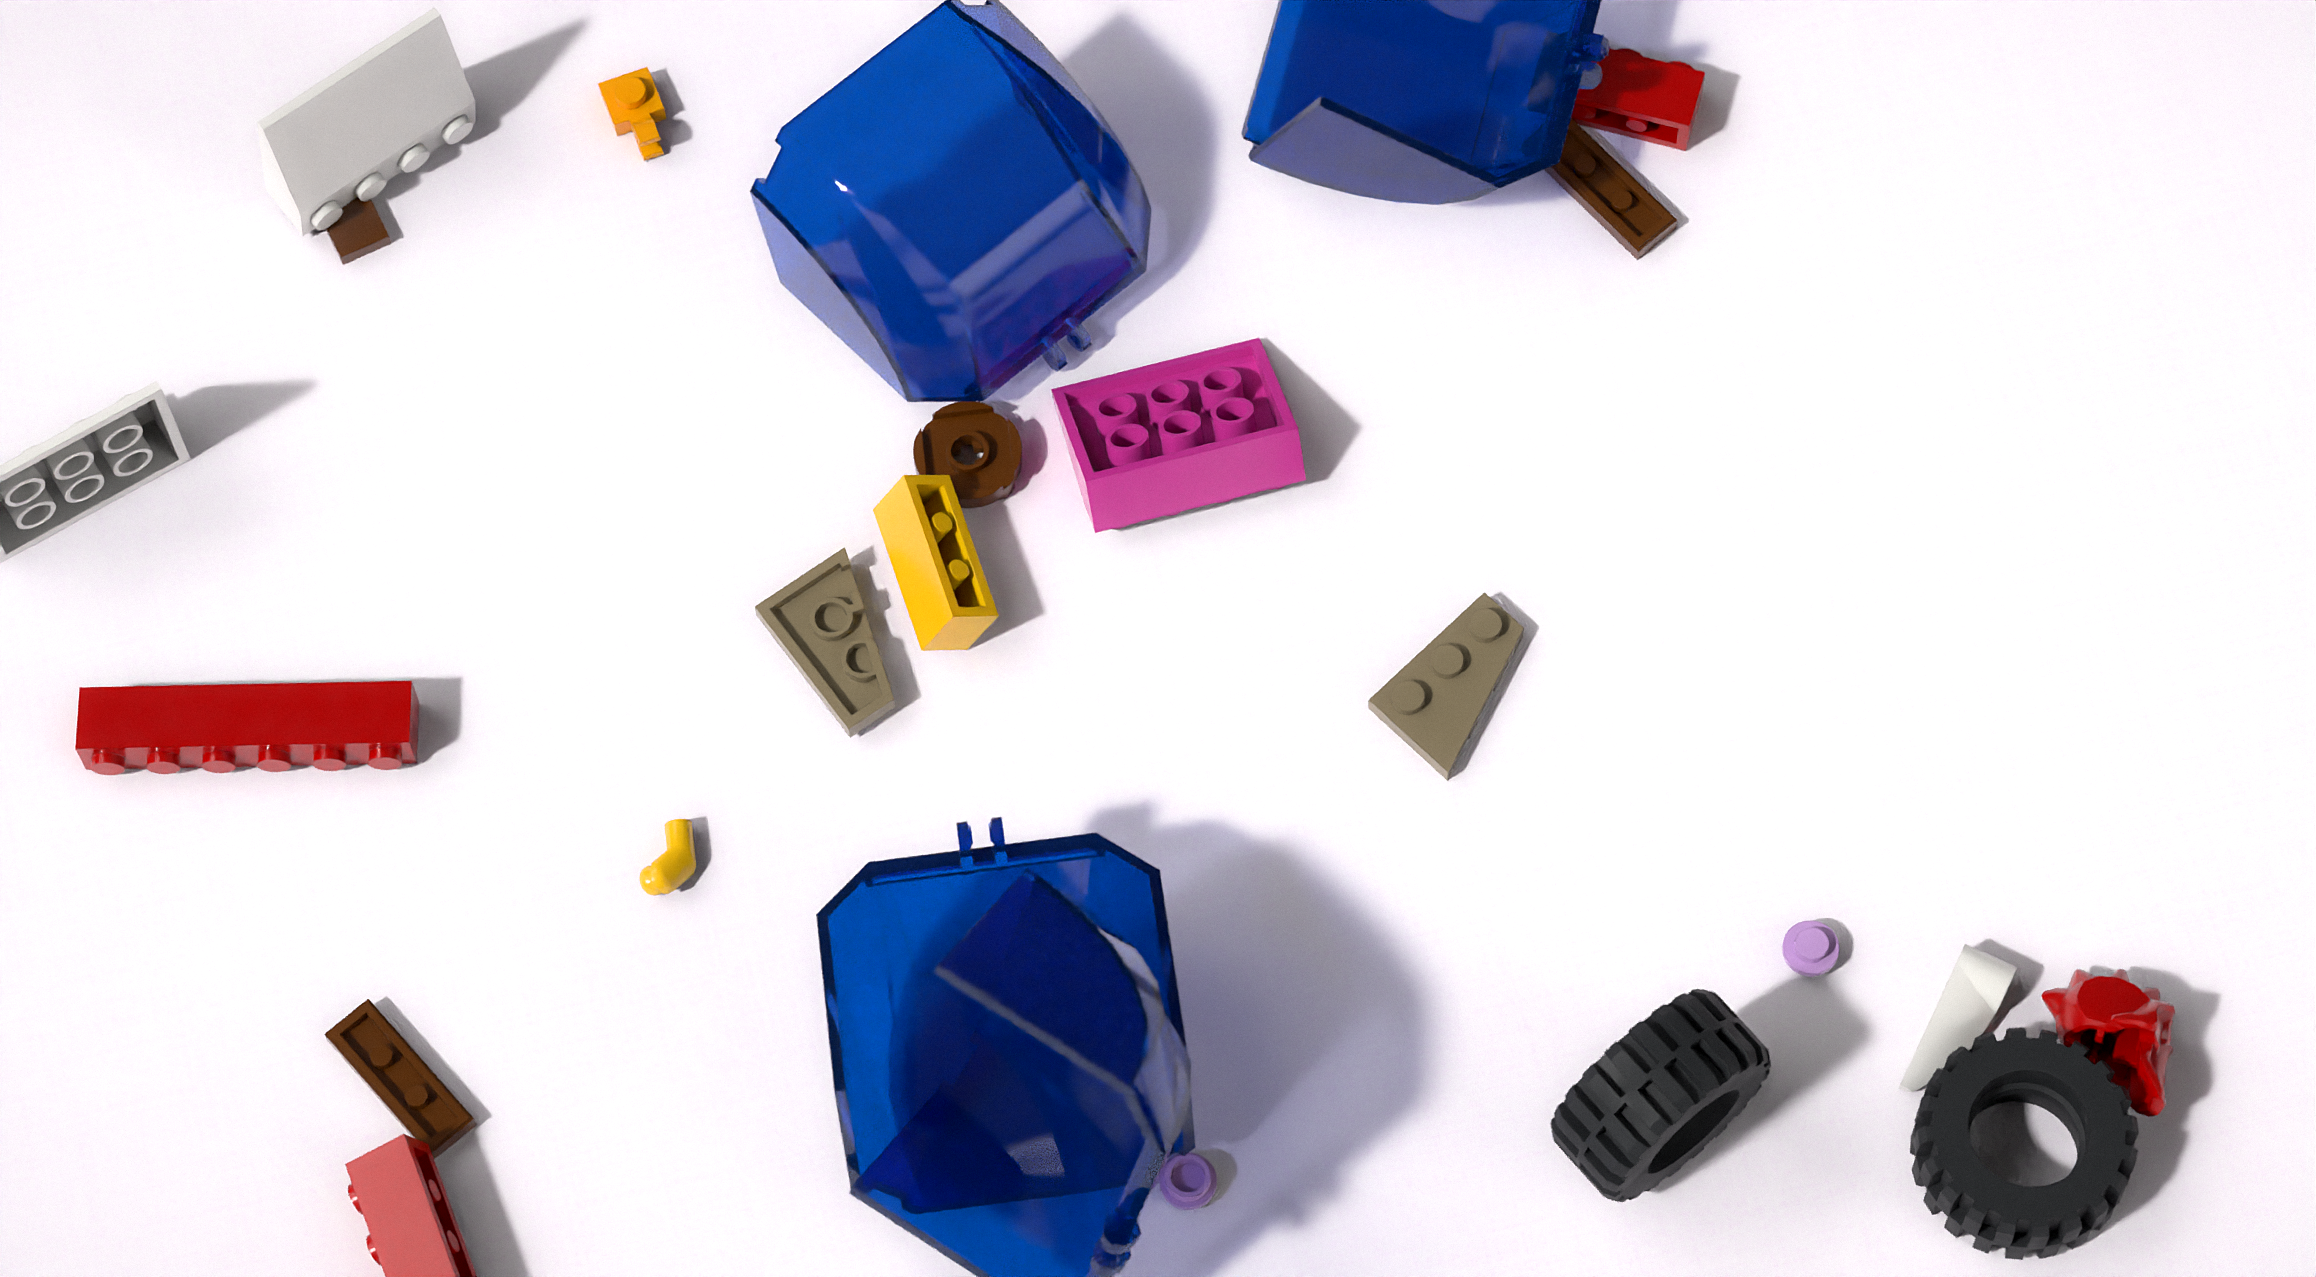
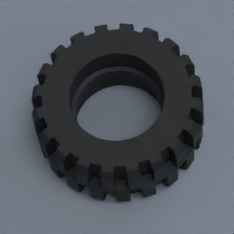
M1693 989L1688 994L1682 993L1669 1004H1663L1654 1010L1645 1020L1639 1021L1628 1030L1624 1037L1618 1042L1615 1041L1596 1063L1591 1064L1582 1074L1583 1077L1578 1083L1573 1085L1566 1093L1565 1100L1557 1106L1554 1112L1555 1117L1551 1119L1550 1124L1552 1137L1557 1146L1603 1197L1617 1202H1625L1627 1199L1633 1200L1639 1197L1642 1192L1650 1191L1658 1186L1663 1179L1672 1176L1680 1170L1682 1165L1704 1150V1147L1712 1139L1717 1138L1727 1128V1125L1733 1118L1737 1117L1745 1109L1747 1102L1758 1093L1762 1087L1761 1083L1767 1079L1770 1073L1771 1061L1769 1050L1717 993L1704 989Z
M2025 1027L2007 1028L2003 1040L1997 1041L1995 1034L1989 1032L1975 1037L1970 1050L1960 1046L1947 1057L1944 1068H1937L1930 1078L1914 1120L1915 1124L1910 1139V1153L1915 1156L1912 1173L1915 1184L1921 1187L1925 1186L1926 1188L1923 1199L1925 1205L1932 1215L1943 1211L1947 1216L1944 1228L1958 1238L1964 1231L1976 1238L1972 1248L1987 1254L1991 1246L1995 1245L2006 1248L2005 1258L2023 1260L2026 1250L2036 1249L2038 1258L2042 1259L2056 1256L2060 1246L2066 1244L2070 1249L2087 1241L2092 1230L2100 1231L2110 1219L2116 1205H2119L2135 1167L2138 1150L2134 1147V1144L2139 1135L2137 1117L2127 1113L2132 1100L2126 1087L2120 1085L2113 1088L2111 1081L2115 1071L2104 1059L2100 1060L2096 1065L2086 1058L2090 1048L2074 1040L2071 1048L2056 1042L2059 1033L2042 1029L2039 1038L2026 1037ZM2004 1102H2025L2039 1106L2056 1116L2070 1132L2077 1149L2075 1166L2068 1176L2048 1185L2023 1186L2008 1182L1991 1172L1978 1158L1970 1140L1972 1122L1981 1111Z

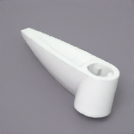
M1964 944L1898 1089L1910 1093L1915 1092L1928 1084L1937 1068H1944L1947 1057L1960 1046L1966 1047L1968 1050L1972 1048L1975 1037L1982 1035L1997 1013L2017 967Z

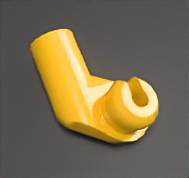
M674 819L665 823L667 851L654 860L651 865L643 868L640 873V885L649 895L669 894L694 874L696 856L692 821L688 819Z

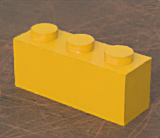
M903 475L875 506L873 512L921 651L967 650L999 615L949 475Z

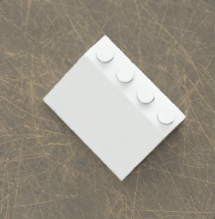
M435 7L257 122L265 189L302 236H305L315 228L323 230L330 227L341 217L343 206L357 197L363 202L374 198L384 189L388 180L402 171L410 173L418 169L427 161L432 151L446 142L448 144L459 142L472 130L473 125L476 123L475 99L442 16Z
M157 380L134 393L121 397L116 403L86 419L73 423L68 429L38 445L25 449L18 456L0 465V563L191 460L166 397Z

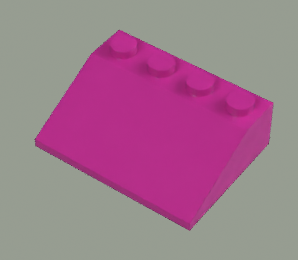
M1260 338L1051 389L1082 499L1095 533L1109 529H1121L1129 524L1161 516H1173L1185 510L1213 503H1225L1237 497L1264 490H1276L1288 484L1306 480L1299 430Z

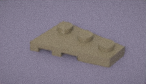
M845 547L755 606L756 616L850 738L896 708L890 684L865 613V607L857 588Z
M1484 592L1369 699L1368 709L1448 781L1456 766V760L1467 739H1470L1478 724L1479 716L1492 691H1495L1523 638L1524 627Z

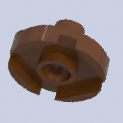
M961 401L948 404L932 414L933 420L925 425L922 432L920 428L913 446L916 474L949 475L961 508L983 507L997 500L1005 499L1012 494L1015 488V481L1022 469L1021 438L1016 426L1009 419L1007 422L1003 416L995 413L993 407L976 401ZM972 445L975 453H983V456L975 460V463L971 465H964L961 461H956L953 456L961 454L962 446Z

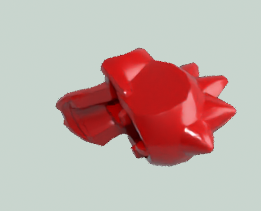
M2076 969L2068 988H2054L2044 991L2041 994L2042 1000L2056 1020V1033H2059L2058 1039L2060 1043L2071 1048L2074 1040L2087 1046L2090 1050L2086 1058L2095 1065L2104 1059L2115 1071L2111 1082L2116 1086L2126 1087L2132 1100L2130 1107L2137 1114L2148 1117L2160 1114L2166 1105L2164 1090L2166 1081L2165 1071L2168 1059L2173 1052L2170 1041L2171 1024L2175 1015V1008L2168 1001H2160V991L2157 988L2140 989L2129 981L2128 975L2123 969H2118L2110 976H2094L2084 970Z

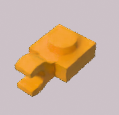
M648 67L598 83L601 98L616 135L619 136L632 131L644 161L663 155V149L659 142L661 139L655 123L667 118Z

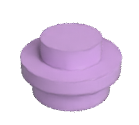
M1802 921L1787 931L1782 944V954L1786 964L1796 973L1810 977L1819 976L1828 972L1835 965L1839 954V942L1835 933L1827 925L1818 921Z
M1181 1153L1173 1156L1164 1164L1159 1177L1160 1190L1165 1200L1172 1206L1182 1210L1198 1209L1207 1204L1215 1193L1217 1186L1216 1172L1212 1164L1203 1156L1195 1153Z

